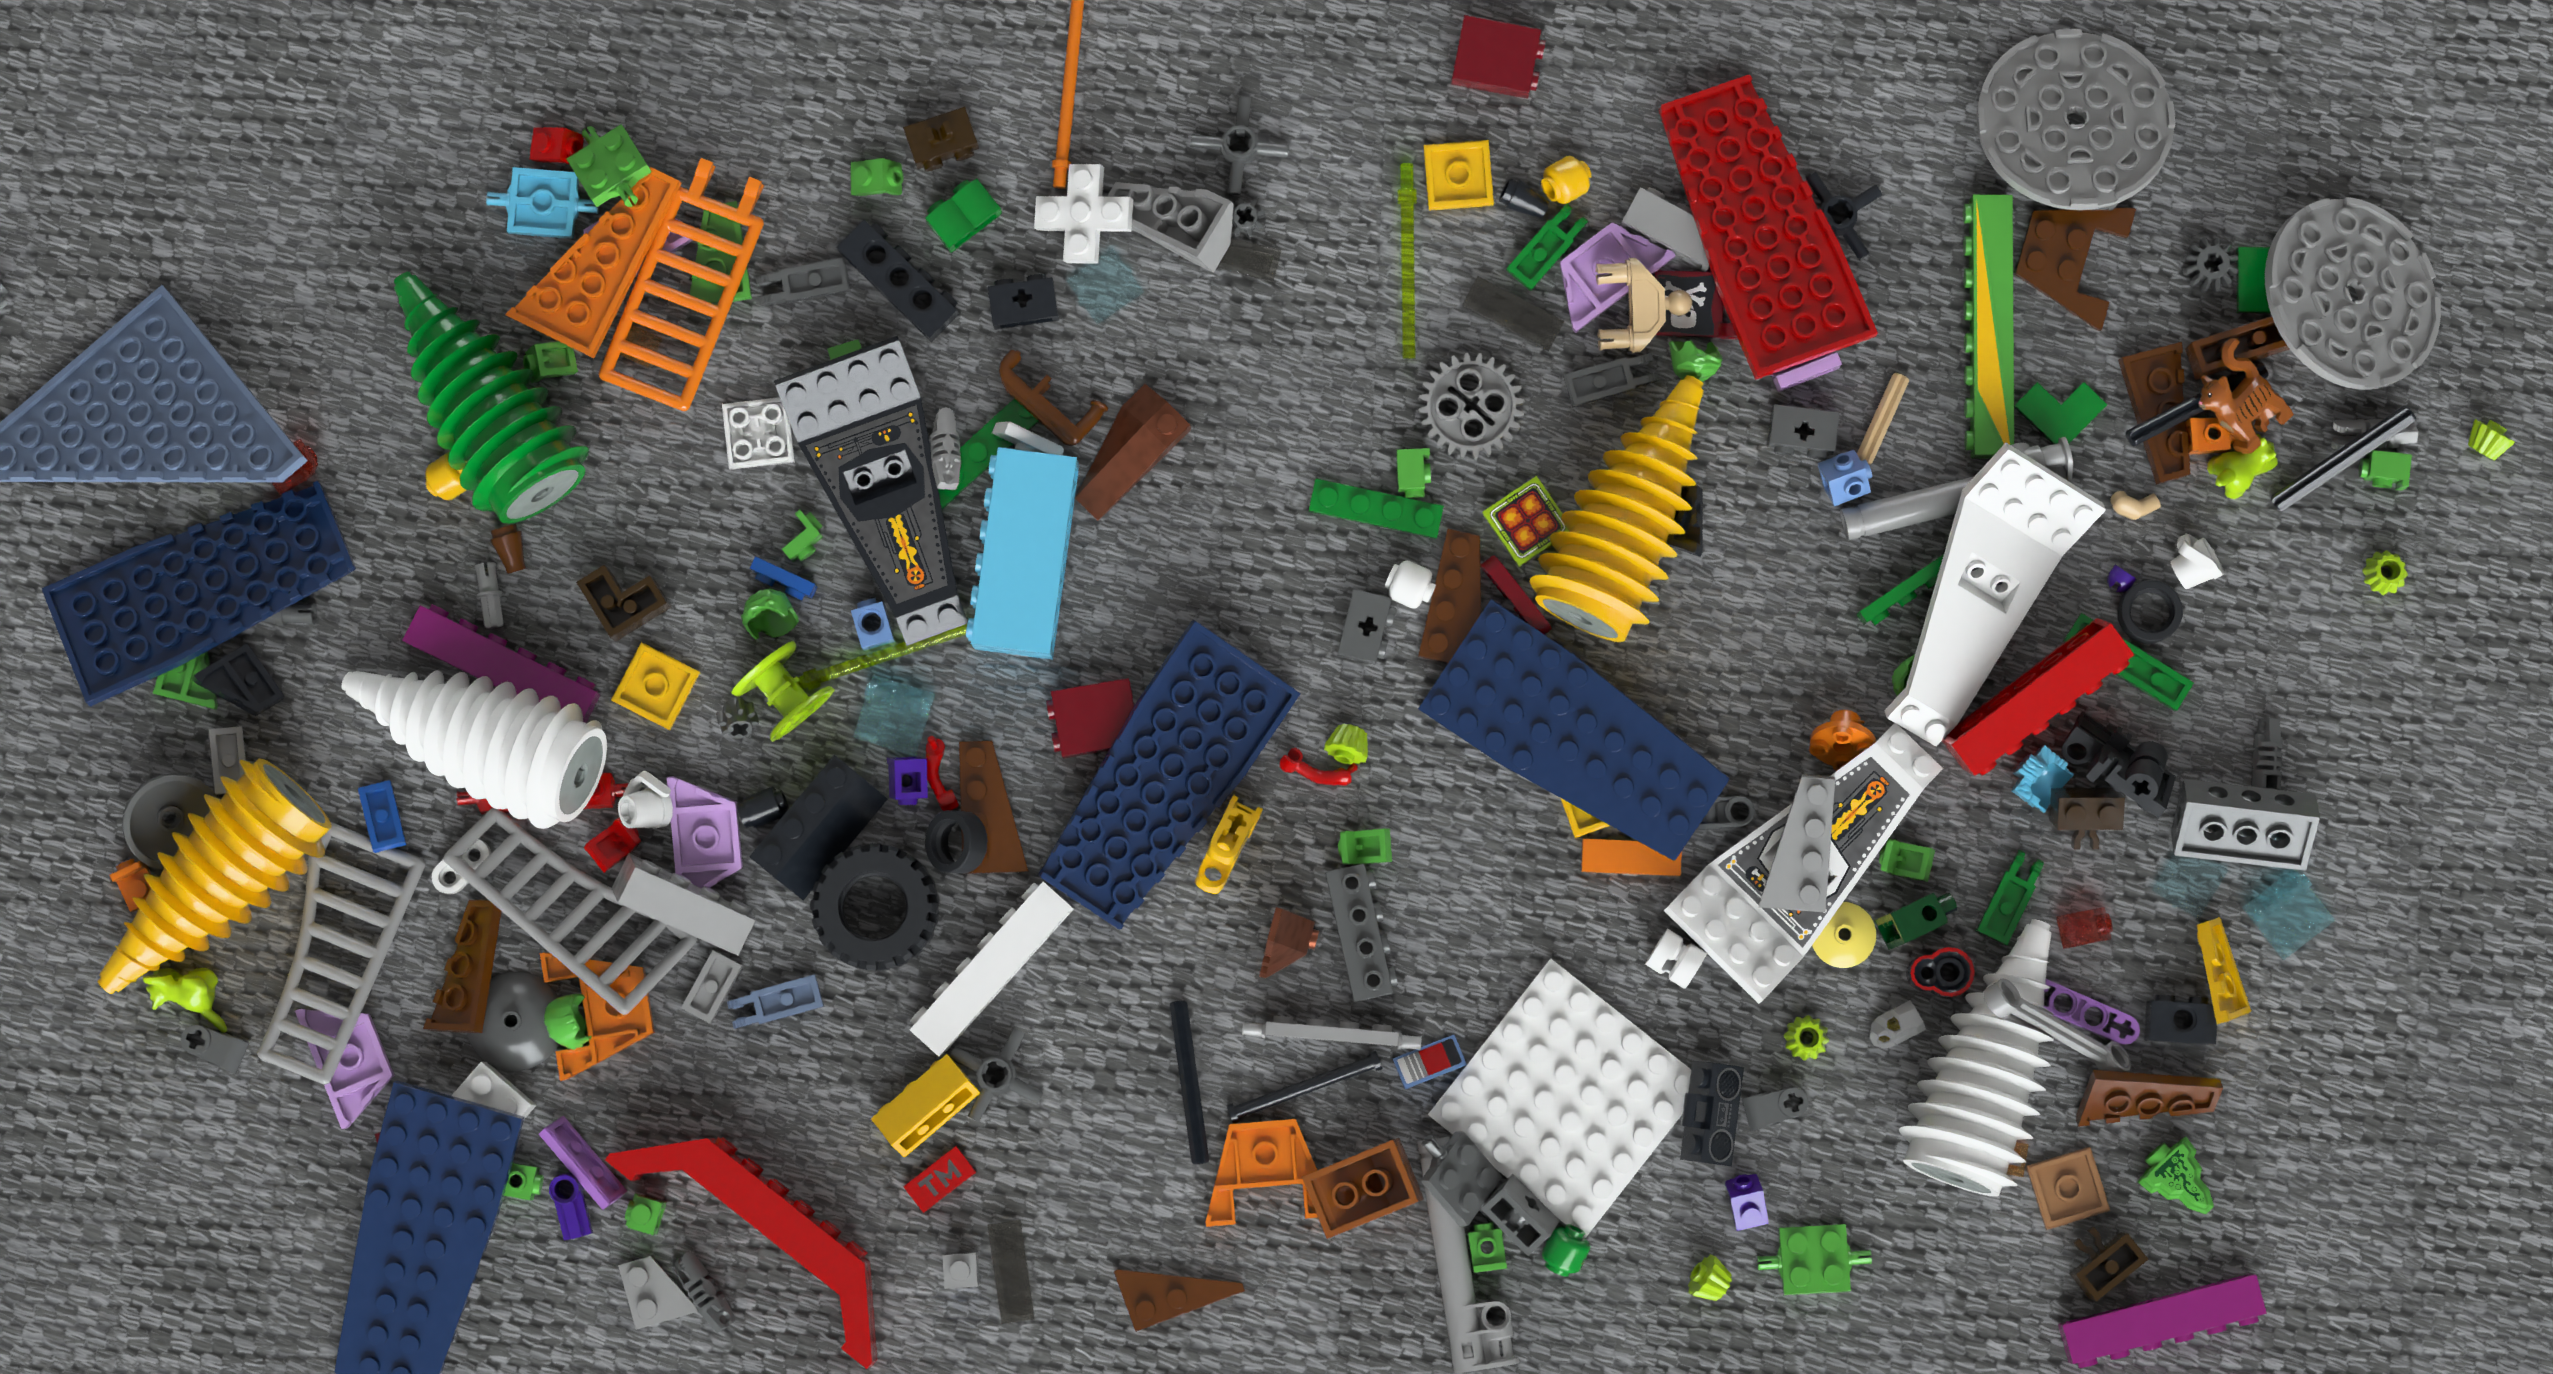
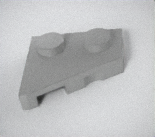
M652 1256L618 1265L636 1330L699 1312L697 1306L693 1304Z

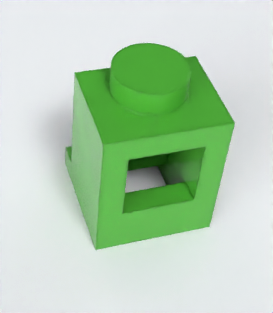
M1430 448L1399 449L1396 452L1398 493L1405 492L1406 498L1425 497V483H1431L1430 463L1424 464V459H1429Z
M2372 450L2366 454V458H2361L2359 477L2364 478L2363 480L2372 481V486L2379 488H2392V484L2395 483L2396 490L2403 491L2409 487L2412 454Z
M512 1163L504 1196L534 1200L535 1194L540 1195L543 1186L544 1176L539 1174L540 1167ZM516 1174L522 1178V1184L518 1188L514 1187L511 1183L512 1177Z
M635 1193L633 1200H630L625 1214L627 1228L657 1235L667 1202Z
M1493 1222L1474 1225V1231L1467 1232L1473 1273L1506 1269L1507 1264L1502 1230L1500 1228L1494 1229ZM1484 1241L1492 1242L1493 1250L1491 1253L1485 1254L1481 1251V1244Z

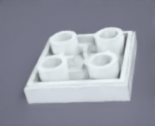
M780 397L722 404L728 466L730 470L795 462L791 425Z

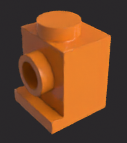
M2217 417L2190 418L2185 422V429L2188 432L2189 455L2223 453L2231 450V444H2234L2235 438L2233 434L2220 425ZM2213 428L2218 431V439L2214 440L2209 437V429Z

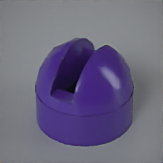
M2116 564L2107 576L2109 588L2116 581L2120 583L2116 590L2117 593L2128 591L2137 580Z

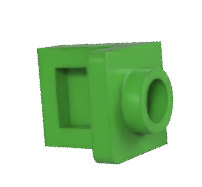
M885 158L851 162V195L902 194L903 172L901 163Z
M799 509L795 512V515L805 525L806 529L782 548L792 562L797 559L802 562L810 557L816 550L813 545L823 538L818 531L823 527L811 512L804 515Z
M1390 829L1341 831L1338 852L1342 858V863L1345 865L1392 862Z
M1888 838L1886 845L1882 847L1879 862L1881 870L1891 875L1928 882L1935 850Z

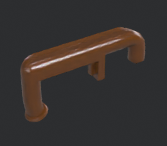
M1011 349L1003 357L999 366V374L1005 390L1062 443L1068 446L1078 444L1099 422L1104 412L1108 411L1107 405L1100 401L1092 400L1088 412L1074 425L1043 396L1051 387L1049 384L1051 378L1048 375L1032 389L1012 371L1022 358L1019 350Z

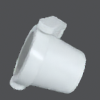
M2187 533L2178 538L2177 548L2180 555L2170 562L2176 576L2185 589L2224 575V570L2214 549L2211 548L2205 538L2198 540Z
M642 771L634 779H631L618 804V813L623 825L627 828L647 829L666 827L671 822L673 816V806L669 795L671 792L670 788L647 771ZM642 782H643V783H644L645 785H647L648 787H646L644 790H641V791H640V789L642 788Z

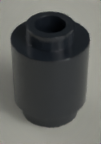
M773 786L743 798V802L737 804L738 813L746 828L751 826L758 828L781 819L785 814L784 810L789 808L783 791H776Z

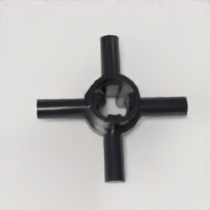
M1817 172L1809 175L1806 180L1822 203L1820 208L1835 236L1843 235L1858 260L1869 255V251L1857 235L1854 226L1857 221V211L1882 196L1879 187L1874 185L1851 200L1845 196H1832ZM1833 208L1836 212L1844 210L1846 216L1841 224L1833 223L1834 219L1827 211Z

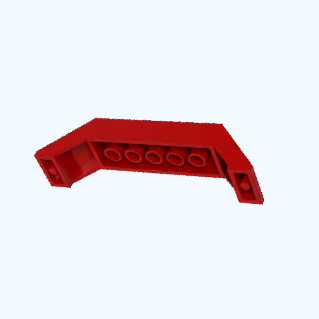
M718 1137L717 1139L705 1138L610 1153L606 1157L605 1161L630 1181L640 1180L647 1173L683 1170L840 1296L846 1340L841 1349L866 1369L874 1365L877 1361L871 1267L870 1261L865 1258L868 1252L853 1240L848 1243L839 1237L842 1231L827 1219L820 1222L812 1215L816 1210L802 1199L793 1201L788 1197L787 1194L790 1190L775 1178L768 1181L761 1175L764 1169L750 1158L742 1160L735 1155L738 1148L724 1137Z

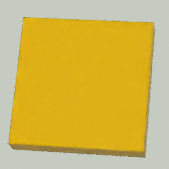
M1489 140L1423 146L1429 211L1494 206Z
M641 642L611 701L671 730L700 672Z

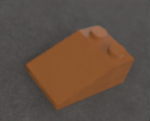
M1400 1138L1393 1139L1302 1177L1327 1239L1424 1200Z

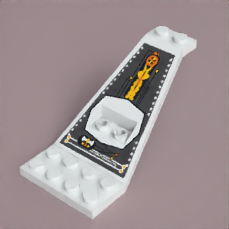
M1894 723L1872 746L1831 775L1835 777L1826 913L1759 907L1791 805L1709 863L1667 906L1664 912L1758 1004L1761 1003L1805 956L1923 789L1943 768L1898 724Z

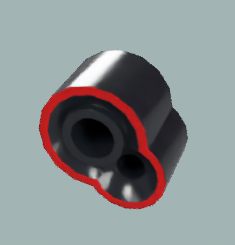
M1946 947L1912 960L1907 967L1906 977L1909 984L1916 990L1929 991L1935 996L1948 998L1961 995L1969 989L1974 980L1975 970L1972 960L1965 952L1958 948ZM1945 963L1950 964L1955 970V977L1950 982L1945 981L1940 975V968ZM1924 967L1930 971L1928 979H1924L1921 976V970Z

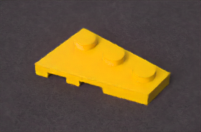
M2218 917L2197 924V939L2202 949L2216 1023L2221 1024L2252 1012L2221 918Z

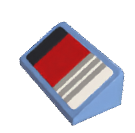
M1455 1035L1423 1046L1421 1050L1416 1049L1393 1058L1404 1089L1467 1065Z

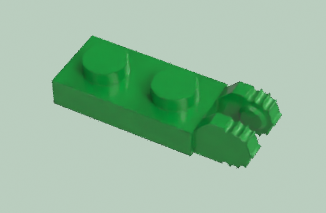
M1568 203L1552 221H1547L1506 269L1508 273L1529 291L1533 290L1574 242L1573 239L1589 222L1582 217L1574 223L1572 229L1567 234L1563 232L1558 226L1571 214L1573 207Z
M2021 850L2016 852L2008 871L2004 872L1976 929L1977 932L2005 946L2008 945L2036 888L2034 884L2044 865V862L2039 859L2033 862L2026 881L2015 876L2025 859V852Z

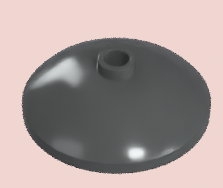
M179 773L160 775L142 784L128 800L122 818L123 835L132 853L148 866L164 870V866L159 860L157 853L161 852L171 856L176 854L179 847L172 833L177 832L188 837L190 836L194 828L189 820L188 813L205 818L210 809L204 794L217 798L212 789L203 781L193 776ZM166 812H174L173 819H163V816Z
M507 972L491 978L483 1032L467 1033L472 1048L485 1062L502 1070L523 1071L540 1065L559 1046L555 1040L549 1037L544 1024L545 1008L559 996L548 983H544V980L529 973ZM510 1015L517 1017V1024L514 1027H509L506 1023L507 1017Z

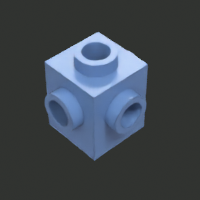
M1855 450L1838 454L1833 458L1817 463L1822 485L1834 506L1871 493L1868 479L1872 478L1870 466L1866 459L1860 460Z

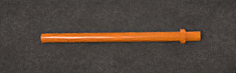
M1071 0L1056 159L1052 160L1051 166L1054 169L1053 187L1058 189L1066 188L1067 170H1069V164H1071L1068 160L1084 0Z

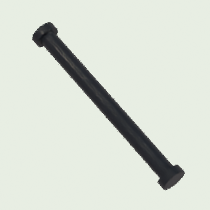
M1373 1051L1370 1052L1369 1057L1239 1105L1234 1106L1232 1103L1226 1106L1231 1120L1235 1124L1239 1122V1118L1369 1070L1376 1069V1071H1379L1383 1068L1377 1052Z

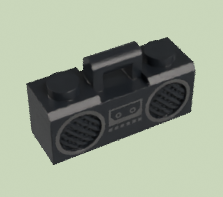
M1692 1061L1689 1092L1685 1093L1681 1126H1684L1680 1160L1732 1167L1744 1067Z

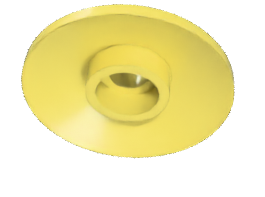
M1843 902L1815 940L1812 947L1819 958L1831 966L1839 968L1856 966L1866 960L1874 949L1876 943L1875 924L1871 916L1863 908L1853 903ZM1842 928L1850 931V938L1847 941L1839 938V931Z

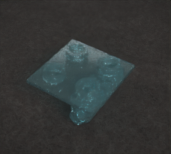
M873 675L871 682L868 683L865 690L866 697L853 738L916 757L936 694Z
M2294 869L2290 870L2242 907L2282 960H2285L2335 921L2310 888L2312 886L2310 880L2305 875L2301 876Z

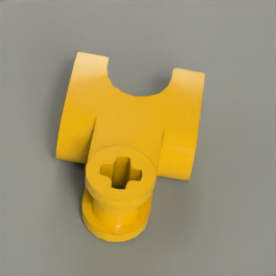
M1232 796L1197 872L1195 884L1200 889L1212 894H1218L1223 889L1247 839L1251 837L1263 808L1257 807L1255 811L1237 802L1239 797ZM1208 868H1215L1221 873V878L1217 881H1211L1206 877L1205 872Z

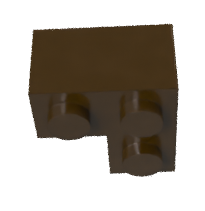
M603 565L576 582L609 637L615 642L672 608L659 585L650 575L623 591L611 570Z

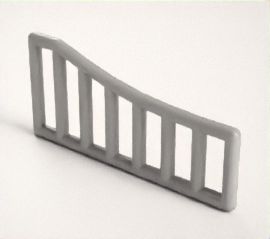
M492 808L487 811L444 854L443 859L447 865L623 1015L628 1014L697 942V937L619 904L611 887L574 867L524 830L505 812ZM496 822L510 835L474 870L460 857ZM521 843L534 853L535 856L499 892L485 878ZM547 863L562 875L524 913L510 899ZM573 882L591 891L550 934L535 923L542 913ZM603 898L622 906L575 956L560 944ZM635 912L653 919L654 921L600 977L584 965ZM667 927L681 940L625 998L621 997L610 985Z
M332 822L331 829L321 837L325 850L331 837L374 853L369 837ZM397 848L374 854L410 868L402 886L326 855L321 858L308 856L306 892L297 946L284 989L257 1052L261 1060L324 1085L331 1082L426 865L424 859ZM320 868L397 898L389 916L319 889ZM317 902L383 928L376 946L315 923ZM312 936L369 958L370 960L363 976L360 977L308 956ZM304 969L357 989L349 1008L298 988ZM293 1000L342 1019L343 1021L336 1037H330L286 1019ZM281 1031L329 1050L322 1069L273 1050Z

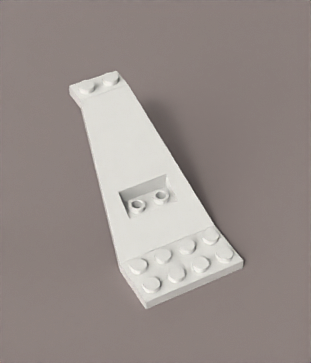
M2005 443L1962 490L1906 688L1884 710L1886 717L1937 747L1961 720L2062 556L2106 510L2104 504L2013 446ZM1975 567H1979V569L1972 571Z

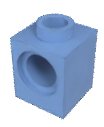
M875 598L857 603V609L851 610L860 645L864 651L896 642L883 601L877 603ZM870 615H877L881 618L879 629L873 632L866 631L864 628L865 619Z

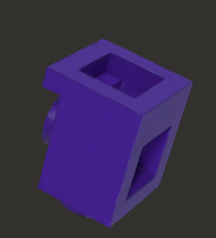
M920 756L887 758L889 798L898 800V805L918 804V799L928 798L926 758ZM907 774L911 781L908 786L903 787L901 777Z

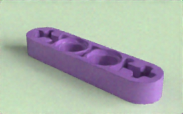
M2046 979L2045 984L2054 988V990L2048 997L2047 1007H2044L2054 1013L2053 1016L2121 1045L2131 1044L2138 1038L2140 1033L2139 1023L2132 1016ZM2061 993L2068 995L2072 1002L2070 1010L2066 1013H2061L2054 1007V999ZM2090 1007H2096L2102 1013V1021L2097 1026H2090L2085 1021V1011ZM2110 1013L2115 1015L2111 1021L2116 1024H2123L2125 1021H2128V1028L2133 1031L2132 1035H2125L2121 1039L2119 1037L2120 1031L2112 1027H2108V1033L2103 1032V1029L2109 1022Z

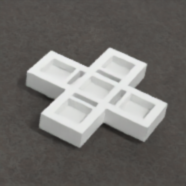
M1069 164L1067 196H1036L1034 229L1065 231L1063 261L1066 263L1098 264L1100 231L1131 232L1133 199L1131 197H1102L1104 166L1101 164Z

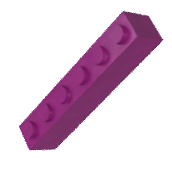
M431 604L429 609L421 605L419 606L402 641L476 678L487 676L495 687L504 682H511L515 686L516 695L525 689L531 688L537 692L539 702L547 696H555L560 702L561 709L568 704L575 703L581 708L583 722L587 723L600 697V694L594 691L596 684L580 676L577 677L576 681H573L564 676L567 670L551 662H548L545 667L535 662L537 655L519 647L516 653L505 647L508 641L492 633L486 638L476 633L478 626L462 618L457 624L447 619L449 612Z
M2247 1274L2059 1323L2058 1326L2068 1363H2077L2078 1368H2084L2098 1364L2097 1358L2110 1355L2111 1360L2127 1357L2130 1355L2129 1349L2142 1346L2143 1351H2150L2163 1347L2161 1341L2174 1338L2175 1343L2192 1340L2195 1338L2194 1332L2206 1330L2207 1335L2226 1331V1324L2238 1321L2239 1326L2259 1322L2258 1316L2267 1314L2257 1275Z

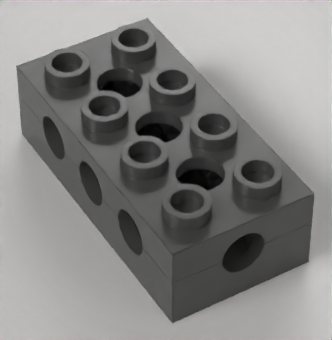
M2184 779L2171 829L2174 855L2306 871L2320 820L2316 794Z

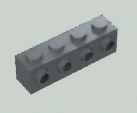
M1365 864L1325 872L1354 1003L1393 994L1392 987L1398 986L1394 966L1387 968L1385 955L1391 954L1387 934L1380 935L1377 922L1383 921L1380 902L1373 903L1370 890L1376 889L1373 871H1366Z

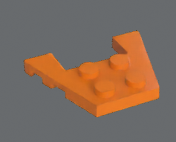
M540 953L544 983L578 978L551 953ZM589 959L584 965L600 977L613 963ZM629 965L610 987L621 997L625 998L646 977L645 968ZM579 978L581 994L585 996L583 1007L588 1036L592 1037L589 1040V1046L579 1047L575 1050L555 1051L560 1081L568 1080L654 1034L649 993L628 1014L623 1015Z
M1296 1119L1229 1124L1205 1221L1206 1227L1236 1224L1234 1189L1292 1184L1303 1185L1305 1219L1318 1218L1302 1179L1303 1176L1317 1171V1168Z

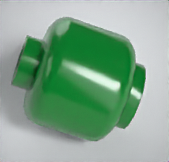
M1567 1224L1566 1228L1556 1227L1551 1236L1547 1238L1541 1252L1542 1258L1546 1261V1268L1566 1277L1570 1273L1579 1272L1590 1251V1244L1584 1238L1585 1232L1571 1224Z

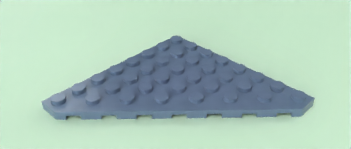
M163 285L158 287L0 422V482L282 483L308 461Z

